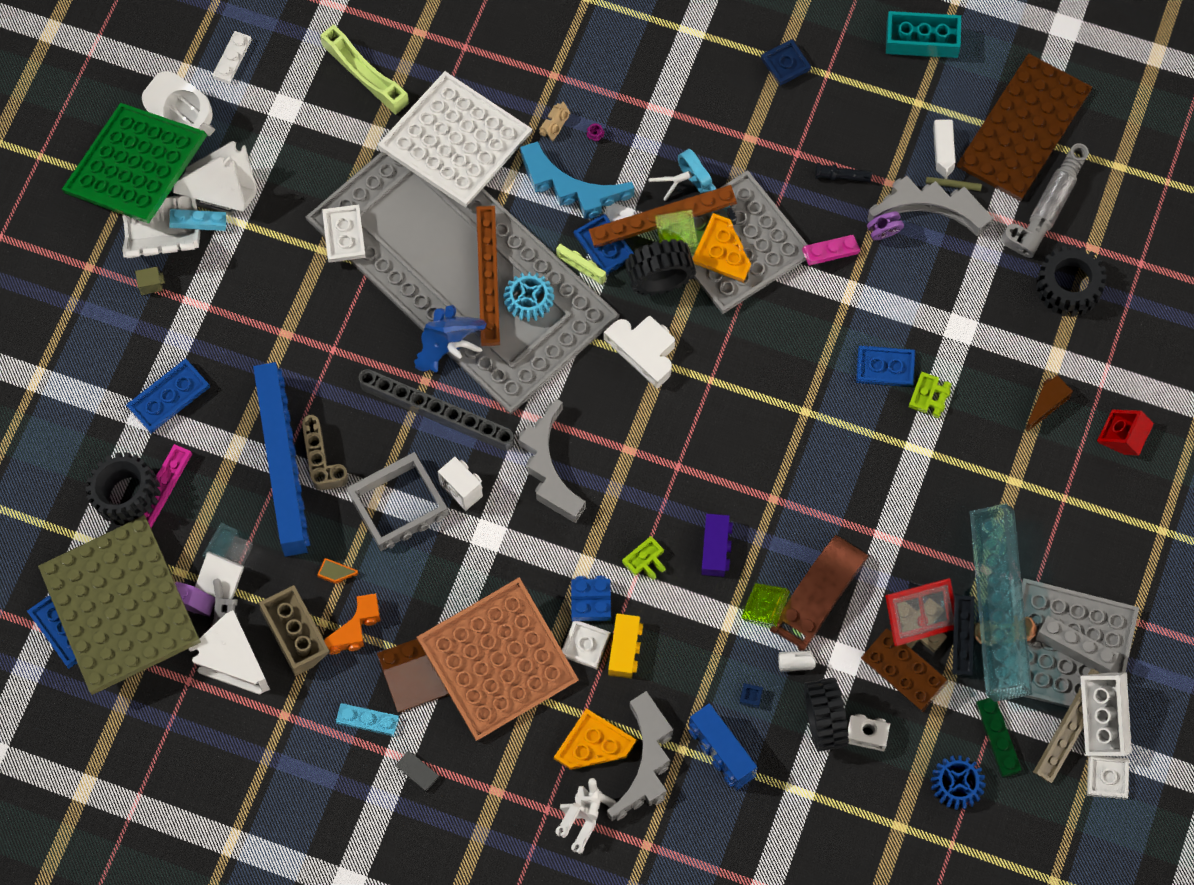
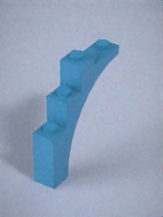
M538 141L520 147L521 157L535 193L539 191L544 192L553 187L559 205H570L577 200L584 219L595 218L602 214V206H611L614 202L626 201L634 196L632 182L618 185H597L574 179L563 173L546 157Z

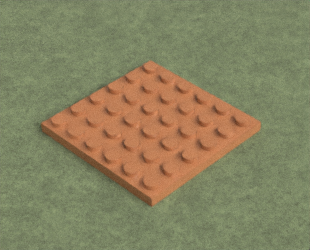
M520 577L416 637L476 741L579 681Z

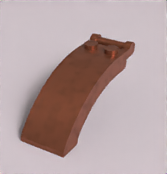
M835 535L806 573L770 631L796 645L800 651H805L840 596L861 570L869 555ZM785 622L806 636L804 640L782 628V623Z

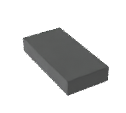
M409 750L395 765L396 768L425 792L439 778L438 774Z

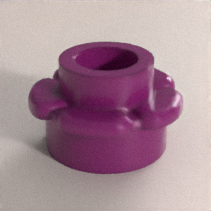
M597 123L591 124L587 129V137L593 139V141H599L601 137H604L605 132L602 126Z

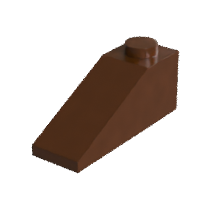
M1058 375L1053 379L1051 377L1042 384L1043 388L1025 428L1027 432L1071 398L1073 391Z

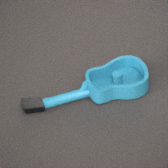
M687 149L678 155V163L682 172H691L692 178L689 180L700 193L717 189L712 182L711 176L691 149ZM732 207L723 208L727 212L732 224L735 225L737 216H735Z

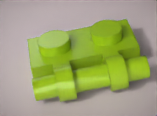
M921 372L909 403V408L927 413L930 407L934 409L932 416L939 418L941 412H944V404L946 398L950 396L952 384L945 381L943 386L937 385L939 377ZM934 392L939 394L937 401L932 400Z

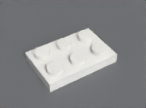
M359 205L322 209L328 262L366 258Z

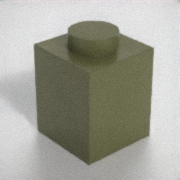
M158 267L135 271L141 295L163 291L162 284H165L163 272L159 273Z

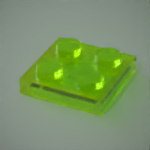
M692 209L655 215L659 243L662 240H668L669 242L671 239H676V241L682 240L686 242L689 248L698 247Z
M755 583L741 618L746 622L776 627L790 591L787 588Z

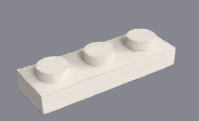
M234 31L212 75L213 79L230 85L252 41L251 36Z

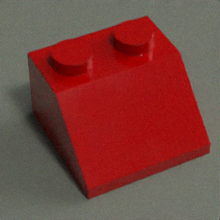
M1112 409L1097 442L1121 454L1139 456L1154 423L1143 411Z

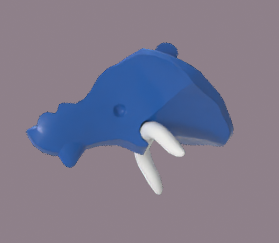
M454 305L447 306L445 310L443 308L436 309L433 322L427 323L422 333L423 349L422 352L417 354L418 359L414 360L415 368L419 371L431 370L437 372L438 361L447 352L452 353L459 359L462 358L460 351H458L459 347L482 352L483 350L477 345L462 339L471 333L484 330L487 325L486 322L479 318L455 317L456 307Z

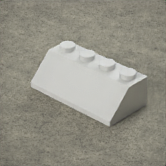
M1127 672L1082 675L1081 692L1086 756H1126L1132 753Z

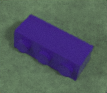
M706 514L701 575L725 577V570L729 571L730 559H726V554L731 552V541L728 540V534H732L733 522H729V515Z

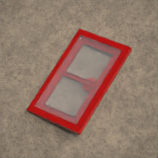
M950 578L885 596L894 646L954 630V595Z

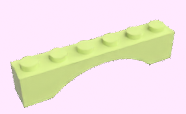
M334 24L320 35L322 46L395 115L409 104L407 92L395 81L388 79L372 67L356 50L346 35Z

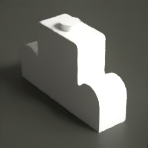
M648 316L633 330H631V324L627 320L620 319L604 331V340L654 387L658 389L669 379L672 364L666 356L675 348V338L669 333L666 326L660 325L651 316Z

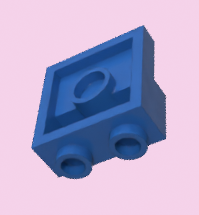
M601 575L596 576L595 579H587L585 576H577L575 579H571L572 621H611L610 579H606L605 576Z

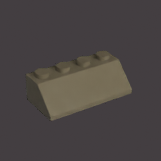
M294 585L259 602L260 610L295 676L313 668L330 653Z

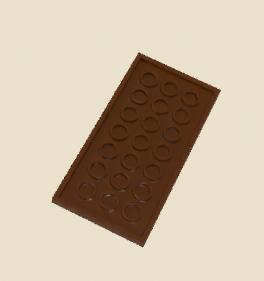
M1028 53L957 163V168L1021 202L1088 97L1092 86Z

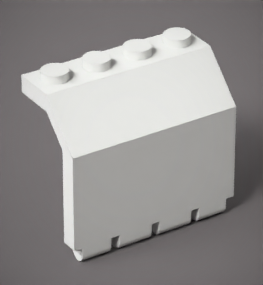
M183 195L166 197L149 224L122 214L125 231L123 256L134 258L141 255L150 256L161 252L165 254L178 252V250L187 251L199 248V229L169 228L170 209L198 210L196 199Z

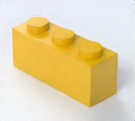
M616 614L608 676L632 679L633 672L637 673L638 661H635V654L640 652L641 642H637L638 635H642L643 624L640 623L639 616Z

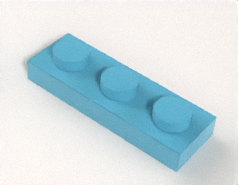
M170 209L169 228L226 231V212Z
M341 703L336 724L394 737L399 716Z

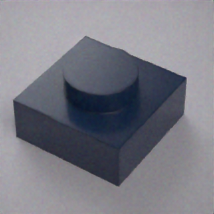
M744 683L739 704L759 708L763 687Z

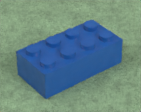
M710 703L690 716V729L688 730L690 735L695 740L698 739L700 741L702 751L705 755L712 757L714 767L717 771L724 773L726 776L724 779L729 787L733 786L737 791L756 777V764Z

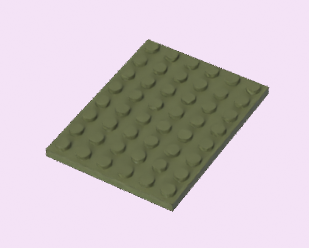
M145 515L38 566L91 695L201 643Z

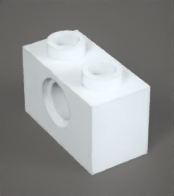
M861 714L851 715L848 725V744L885 751L890 723H886V720L875 718L874 720L867 719L865 715ZM870 728L873 734L866 735L863 729Z

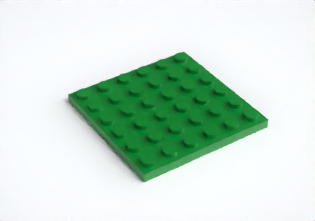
M120 103L62 190L65 194L149 224L207 137V134L203 130Z

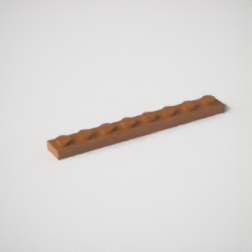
M728 185L591 228L589 233L594 248H598L735 205L737 201L732 186Z
M477 206L480 319H483L487 324L484 330H480L481 346L500 345L495 206Z

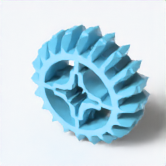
M529 271L528 276H524L521 273L520 278L514 276V281L509 280V286L505 287L506 293L503 294L504 304L508 306V312H513L514 317L519 315L520 320L526 317L528 322L531 317L537 321L538 315L543 318L544 312L549 313V307L553 306L552 300H554V294H552L554 289L550 287V282H545L544 276L539 278L538 273L532 276ZM520 289L521 295L518 296V299L514 300L515 293ZM543 293L544 298L541 301V303L538 304L537 299L540 297V294Z

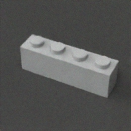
M1047 616L1036 637L1038 641L1091 669H1095L1099 673H1109L1119 655L1118 652L1050 616Z

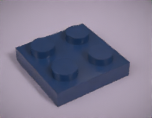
M793 39L761 55V60L779 86L811 70L810 64Z

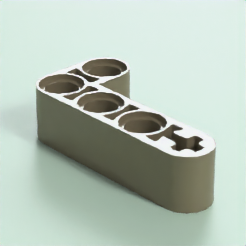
M314 415L306 416L302 421L310 477L314 488L317 490H328L345 486L349 481L346 468L341 464L327 466L319 419ZM310 425H313L314 432L312 433L310 430ZM314 441L319 442L317 446H310ZM316 459L322 460L319 464L313 463ZM338 473L344 474L342 478H335V475ZM318 477H325L321 482L316 481Z

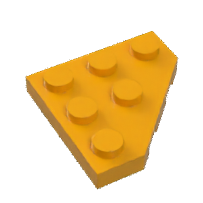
M713 213L692 258L693 262L698 266L744 283L751 268V262L744 252L743 245L733 228L731 220Z
M586 708L555 754L554 760L572 770L624 759L628 756L637 740Z

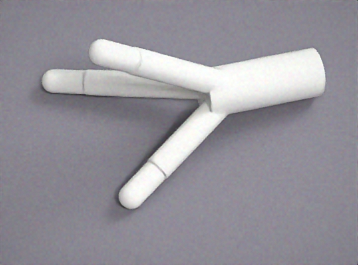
M690 171L674 177L649 178L648 181H674L664 197V201H667L677 184L692 178V174Z

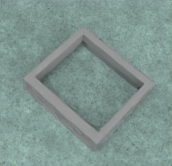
M415 452L347 487L349 497L380 551L389 547L393 548L395 543L401 540H408L412 537V534L418 531H425L429 528V525L435 522H442V519L449 515L448 508ZM416 467L436 501L438 508L381 537L359 497Z

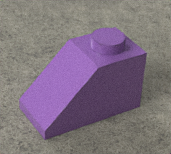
M176 581L175 584L187 611L210 617L215 604V597L194 586Z

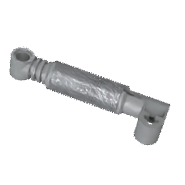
M1078 143L1073 145L1060 169L1054 172L1030 217L1028 228L1026 229L1018 224H1010L1005 229L1001 240L1006 247L1028 258L1034 256L1046 232L1051 230L1076 184V177L1089 154L1088 148L1084 144ZM1074 153L1079 154L1081 158L1076 157ZM1019 236L1022 237L1020 243L1017 242Z

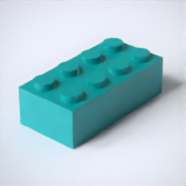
M888 12L885 54L958 58L961 47V15Z

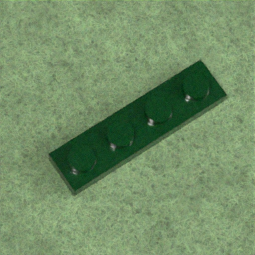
M993 696L976 701L975 704L1001 777L1020 773L1022 769L996 697Z

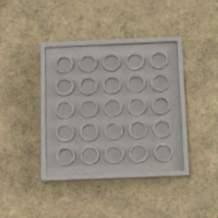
M748 170L722 186H732L737 204L731 206L735 216H737V221L733 228L743 245L747 258L751 262V268L744 283L694 264L696 268L695 280L722 314L806 261L802 248L808 244ZM722 208L658 228L657 231L668 242L671 239L686 242L693 258L712 214L715 213L728 219L729 217Z
M1023 578L1013 623L1020 622V617L1028 616L1035 622L1038 631L1030 641L1025 643H1008L998 690L1069 708L1081 688V676L1088 675L1091 668L1036 639L1047 616L1118 652L1119 655L1109 673H1126L1139 607Z

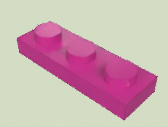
M854 235L806 245L802 248L808 265L856 255L860 252V248Z

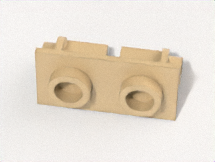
M564 102L553 106L548 115V118L551 120L546 119L539 128L540 135L544 137L548 135L551 141H554L571 113Z

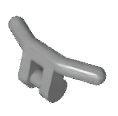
M218 578L213 581L215 611L212 626L226 613L232 610L235 613V606L238 602V599L223 598L221 580ZM224 605H227V612H223Z

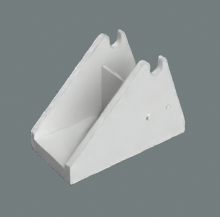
M232 141L191 164L174 185L173 193L244 212L257 192L246 146L243 145L242 150L238 151L236 143Z
M233 610L226 613L199 638L201 643L189 648L190 652L194 650L199 651V654L192 659L194 664L201 666L197 670L199 674L256 694H262L270 690Z

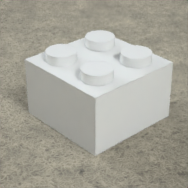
M454 457L438 471L439 482L447 493L467 511L483 497L482 480L476 473L472 474L468 470L469 467L463 460L459 461Z

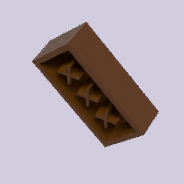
M887 628L861 657L868 666L922 712L948 684V680L906 644L894 646L892 632Z

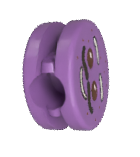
M899 212L885 213L867 224L868 230L873 231L871 233L873 240L890 237L904 228L903 221H898L901 218Z

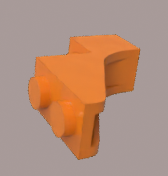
M376 593L357 596V610L353 618L324 639L329 649V654H338L342 650L357 651L364 647L362 624L372 626L377 622H381Z

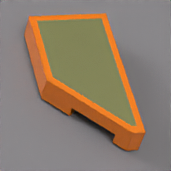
M325 558L317 576L337 584L344 579L357 576L359 572Z

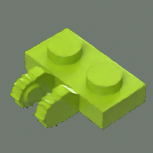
M652 536L622 560V563L634 576L644 570L652 580L657 578L655 572L648 566L652 562L660 572L666 570L664 565L657 559L664 553V549Z

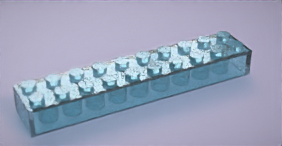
M1007 503L970 511L986 695L994 702L1032 695L1015 511Z

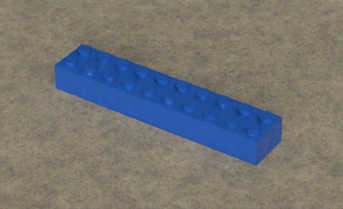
M276 362L256 365L253 368L280 545L285 557L308 553L307 546H310V539L306 529L307 520L301 496L302 488L298 477L299 469L295 458L296 450L293 444L294 438L287 406L288 399L284 388V376L282 369H278Z

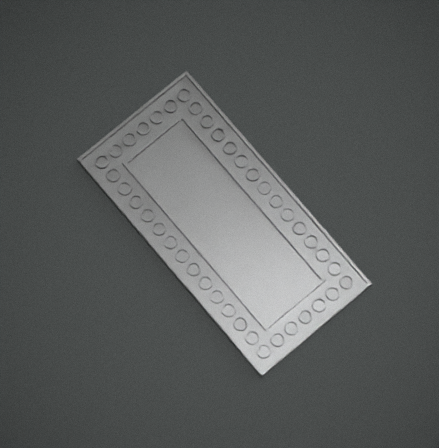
M384 152L379 153L306 216V220L325 237L322 209L359 205L366 258L349 261L424 331L425 325L433 322L435 310L438 308L445 310L449 305L456 307L455 317L480 319L476 207L495 206L500 345L481 346V331H476L465 336L462 340L477 345L483 350L482 352L459 347L458 351L462 355L461 359L450 352L446 354L510 415L619 318V314L484 188L465 208ZM530 271L532 276L538 273L539 278L544 276L545 282H550V287L554 289L552 293L554 294V300H552L553 306L549 307V313L544 312L543 318L538 315L537 321L531 317L528 322L526 317L520 320L519 315L514 317L513 312H508V306L504 304L503 294L506 293L505 287L509 286V280L514 281V276L520 278L521 273L524 276H528ZM520 289L515 293L514 300L518 299V296L521 295ZM543 293L540 294V297L537 299L538 304L541 303V301L544 298Z

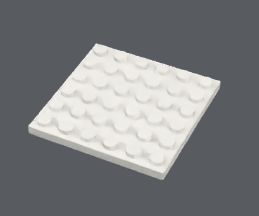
M444 71L378 143V149L466 208L531 135L532 128Z

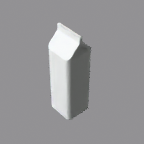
M935 120L933 132L936 170L947 179V176L954 170L956 163L953 120Z

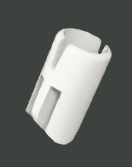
M811 651L779 652L778 654L780 672L813 670L816 663Z

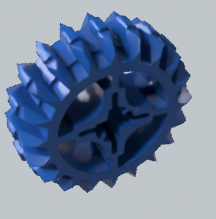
M959 755L956 761L954 756H950V762L944 758L942 761L943 765L938 763L936 766L938 770H933L932 774L936 777L931 778V782L935 783L931 789L938 790L934 796L942 797L939 801L941 804L946 800L948 802L947 808L951 804H954L955 810L958 809L959 804H961L962 809H966L967 804L972 807L974 801L978 802L980 800L978 795L984 794L981 788L986 786V783L982 782L985 779V775H978L982 769H975L977 764L975 761L969 764V757L962 761V756ZM958 768L963 769L964 771L961 773H956L953 770L950 771V769ZM969 774L974 781V790L970 788L966 780ZM943 775L947 777L946 780L950 783L947 791L942 783ZM963 777L962 783L953 788L955 781L961 780ZM955 792H961L963 794H967V796L957 797L953 796V794Z

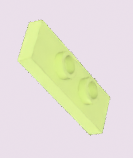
M561 244L558 245L556 255L560 260L599 284H604L606 272L600 269L596 263L582 258L581 254L577 251H571Z

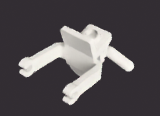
M590 778L588 781L590 792L584 786H579L578 793L575 796L576 803L560 804V809L564 812L565 817L560 826L556 828L555 832L558 836L561 835L565 838L575 819L583 818L586 820L577 839L571 846L572 851L578 854L584 851V846L596 826L600 802L609 807L616 803L615 800L599 791L594 778Z

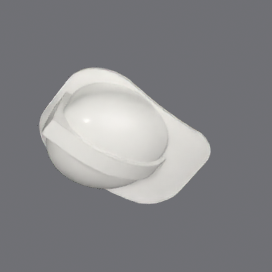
M169 71L159 72L144 90L142 102L148 112L203 130L208 136H211L215 131L210 125L213 113L208 98L177 74Z

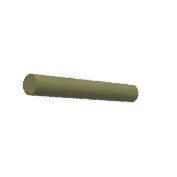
M926 177L925 183L931 185L936 181L940 186L960 189L965 187L968 190L981 191L982 184L934 177Z

